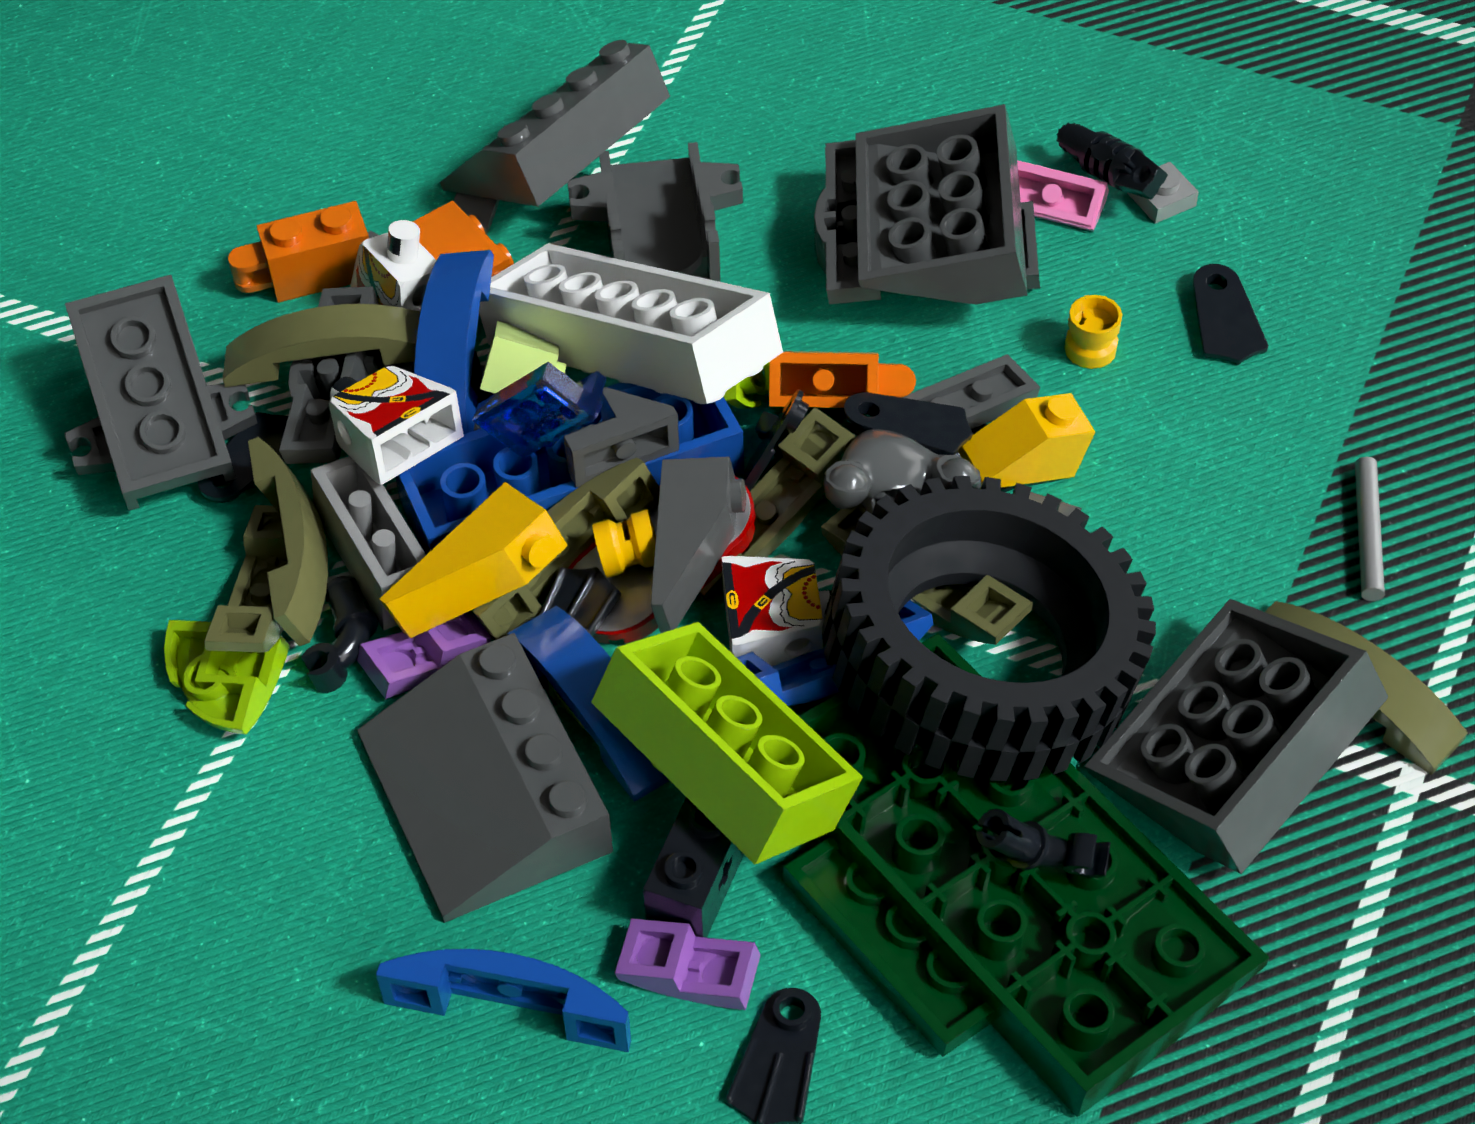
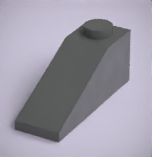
M730 457L662 460L651 608L660 633L678 627L733 539L736 527V513H744L746 510L744 479H735Z

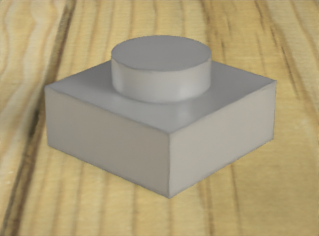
M1171 162L1159 166L1168 176L1153 199L1150 200L1127 193L1155 224L1191 209L1197 204L1199 191Z

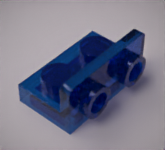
M546 362L479 403L472 421L520 457L525 458L544 446L546 448L552 447L563 435L577 427L584 428L590 425L602 409L603 401L600 398L607 378L599 371H595L576 383L550 362Z

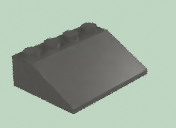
M617 40L603 46L595 59L584 67L571 72L566 77L564 83L550 94L536 100L528 112L515 122L501 128L497 134L498 136L440 182L443 191L539 207L670 97L650 45Z
M1005 104L855 133L858 282L861 288L975 305L1028 295L1017 149Z
M1229 599L1084 767L1090 775L1193 850L1242 874L1388 699V695L1367 651Z
M515 633L459 654L357 730L361 743L444 923L613 852L609 813Z

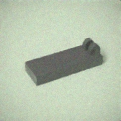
M1006 354L901 398L963 407L971 429H974L997 419L1022 400L1038 397L1040 386Z

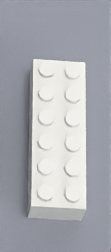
M549 243L491 277L489 301L480 302L479 314L489 345H491L498 320L559 346L557 361L565 363L566 366L580 369L585 373H594L613 378L621 383H631L653 389L658 393H668L690 399L698 404H708L720 400L727 390L746 377L758 374L765 364L783 353L772 301L768 292Z

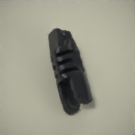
M1067 123L1062 125L1060 129L1058 128L1056 141L1059 142V146L1065 152L1073 155V158L1079 162L1081 169L1120 191L1151 200L1158 193L1160 186L1168 176L1163 169L1145 156L1142 150L1107 132H1094L1076 123Z

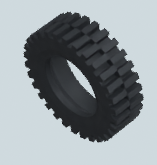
M954 476L949 490H945L939 477L924 480L920 494L912 484L898 489L894 501L886 495L875 503L872 514L866 511L859 518L855 532L851 530L846 541L824 615L826 616L822 626V639H826L827 643L824 655L827 665L836 664L832 679L838 691L852 687L847 701L849 707L856 715L871 708L873 713L868 727L879 737L884 735L890 728L897 731L899 734L894 747L909 756L917 744L929 750L924 764L941 769L945 757L959 761L957 775L974 778L978 766L985 765L989 767L990 781H1007L1012 767L1018 766L1022 780L1038 779L1045 763L1053 775L1067 770L1073 757L1079 764L1091 757L1096 745L1102 748L1111 737L1114 728L1118 727L1154 647L1151 646V643L1156 635V622L1149 621L1154 611V605L1151 596H1141L1147 584L1141 571L1127 573L1133 560L1124 548L1111 553L1108 551L1113 536L1101 526L1090 533L1085 529L1089 516L1079 509L1075 508L1068 517L1058 512L1061 499L1047 493L1042 504L1029 499L1032 487L1016 483L1012 494L1001 492V479L989 477L984 478L981 489L972 488L970 476ZM988 574L1033 602L1032 611L1045 622L1059 646L1062 657V675L1056 679L1042 682L1016 683L998 681L969 673L941 659L926 648L909 631L901 620L899 612L913 597L928 589L952 584L977 585Z

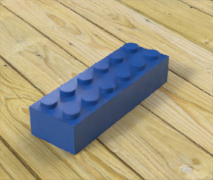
M619 382L607 386V388L671 405L678 414L679 450L645 463L659 486L661 482L662 460L730 457L734 475L744 474L743 430L724 397L713 403L698 404L690 399L668 393H658L653 389L631 383ZM599 389L466 433L464 437L396 476L400 502L424 553L427 555L504 482L546 509V511L577 488L567 470L564 436L576 432L585 426L602 422Z

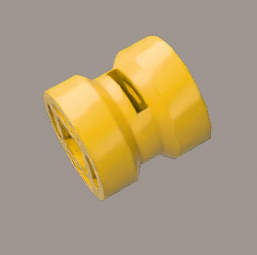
M1086 295L1077 299L1071 305L1068 318L1069 330L1067 331L1064 349L1066 356L1072 363L1083 368L1095 369L1102 368L1113 361L1118 345L1117 335L1119 334L1122 321L1121 308L1114 300L1101 295Z
M648 509L631 513L626 521L615 523L607 519L592 524L600 561L607 578L622 575L627 567L637 564L644 568L654 566L656 534Z

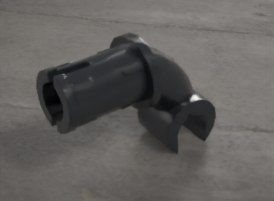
M351 576L335 577L327 583L325 599L330 606L335 620L333 632L336 640L332 645L329 643L315 644L309 647L301 656L309 671L307 674L317 692H332L344 684L348 676L347 668L358 658L360 644L368 642L379 625L376 614L372 610L367 609L360 594L358 583Z
M997 808L988 810L978 821L977 826L993 833V836L983 831H976L978 842L985 848L1005 855L1008 862L1017 869L1026 871L1035 867L1063 869L1070 874L1081 877L1102 878L1106 876L1111 842H1096L1097 835L1071 833L1068 835L1067 840L1048 834L1046 829L1037 822H1021L1010 816L1007 812Z

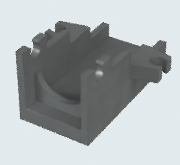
M697 142L688 143V158L611 165L609 151H605L599 156L601 172L571 179L568 182L572 220L607 222L611 258L721 282L718 231L715 227L714 211L743 203V187L740 181L739 164L701 162Z
M172 275L65 303L99 415L65 433L71 452L80 446L91 447L90 452L85 456H72L77 474L116 472L128 510L140 508L137 501L138 498L221 474H223L225 482L236 479L224 440L257 424L256 415L252 405L242 411L232 409L233 404L237 401H250L246 384L225 387L224 384H206Z

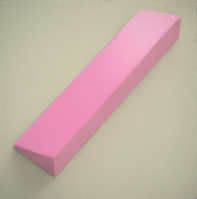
M1017 160L1020 202L1033 201L1034 217L1094 232L1109 193L1107 182Z

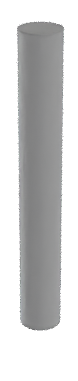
M1361 457L1355 461L1361 596L1367 601H1379L1385 596L1378 469L1377 461L1374 458Z

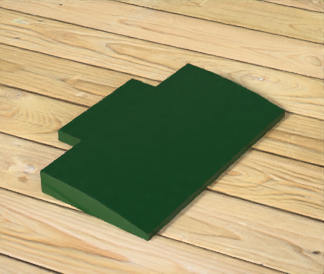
M938 633L922 642L926 648L941 659L969 673L981 676ZM852 687L843 689L799 716L859 772L863 778L834 831L818 837L821 841L820 844L785 865L782 881L942 1057L991 1024L1078 1118L1180 1039L1267 965L1270 957L1071 763L1067 770L1054 775L1045 763L1039 778L1022 780L1018 766L1012 767L1007 781H990L989 767L985 765L978 766L974 778L957 775L959 761L948 757L944 758L941 769H937L924 764L929 752L928 749L916 744L909 756L896 749L894 745L899 733L894 729L890 728L881 737L868 727L873 713L871 708L856 715L847 704ZM997 808L1007 812L1010 816L1021 822H1037L1046 829L1048 834L1067 840L1068 835L1071 833L1097 835L1096 842H1111L1106 876L1102 878L1081 877L1070 874L1063 869L1035 867L1026 871L1017 869L1008 862L1005 855L985 848L978 842L976 831H983L993 836V833L989 830L977 826L978 821L988 810Z

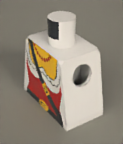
M407 220L395 221L390 224L388 233L364 240L358 248L350 287L373 286L379 300L378 305L402 307L421 312L427 282L437 260L419 243L420 228L418 225Z
M384 367L359 382L351 377H343L336 381L331 389L329 407L339 446L380 485L464 437L456 391L398 367Z
M721 557L723 595L730 652L736 658L753 652L769 665L774 666L809 652L823 649L822 626L831 590H818L815 564L809 559Z

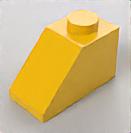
M1072 393L1028 398L1022 400L972 435L971 440L961 446L958 453L961 458L969 461L980 471L981 487L985 477L1001 479V488L1015 486L1016 483L1030 484L1075 477L1094 437L1095 430Z

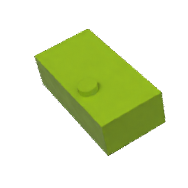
M699 622L616 647L591 701L651 761L652 765L662 772L754 865L834 831L863 778L859 772Z

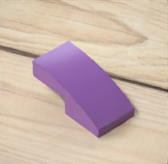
M469 611L412 638H409L403 632L362 643L359 647L357 661L383 697L387 699L415 688L459 654L489 643L492 637L472 611Z
M631 918L615 975L618 980L659 994L706 1005L746 1010L761 954L755 942L696 937L690 924Z

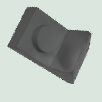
M601 387L599 388L602 422L585 426L576 432L564 436L567 470L577 488L601 473L636 457L646 463L678 451V414L671 405L611 388Z

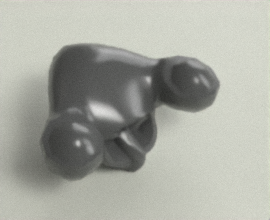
M870 429L856 436L846 448L842 460L835 462L826 470L823 486L826 498L834 507L852 509L861 503L865 508V512L867 511L872 514L875 503L887 495L894 501L898 489L912 484L920 494L924 480L939 477L945 490H949L954 476H970L972 488L980 489L981 478L980 471L966 459L956 455H938L913 439L897 432Z

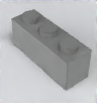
M350 456L311 469L313 502L318 510L326 534L350 575L356 579L360 592L370 609L376 614L383 631L397 626L398 624L379 598L424 558L426 554L385 487L376 483Z

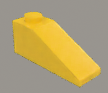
M504 482L379 600L403 633L412 638L527 585L568 545L546 509Z

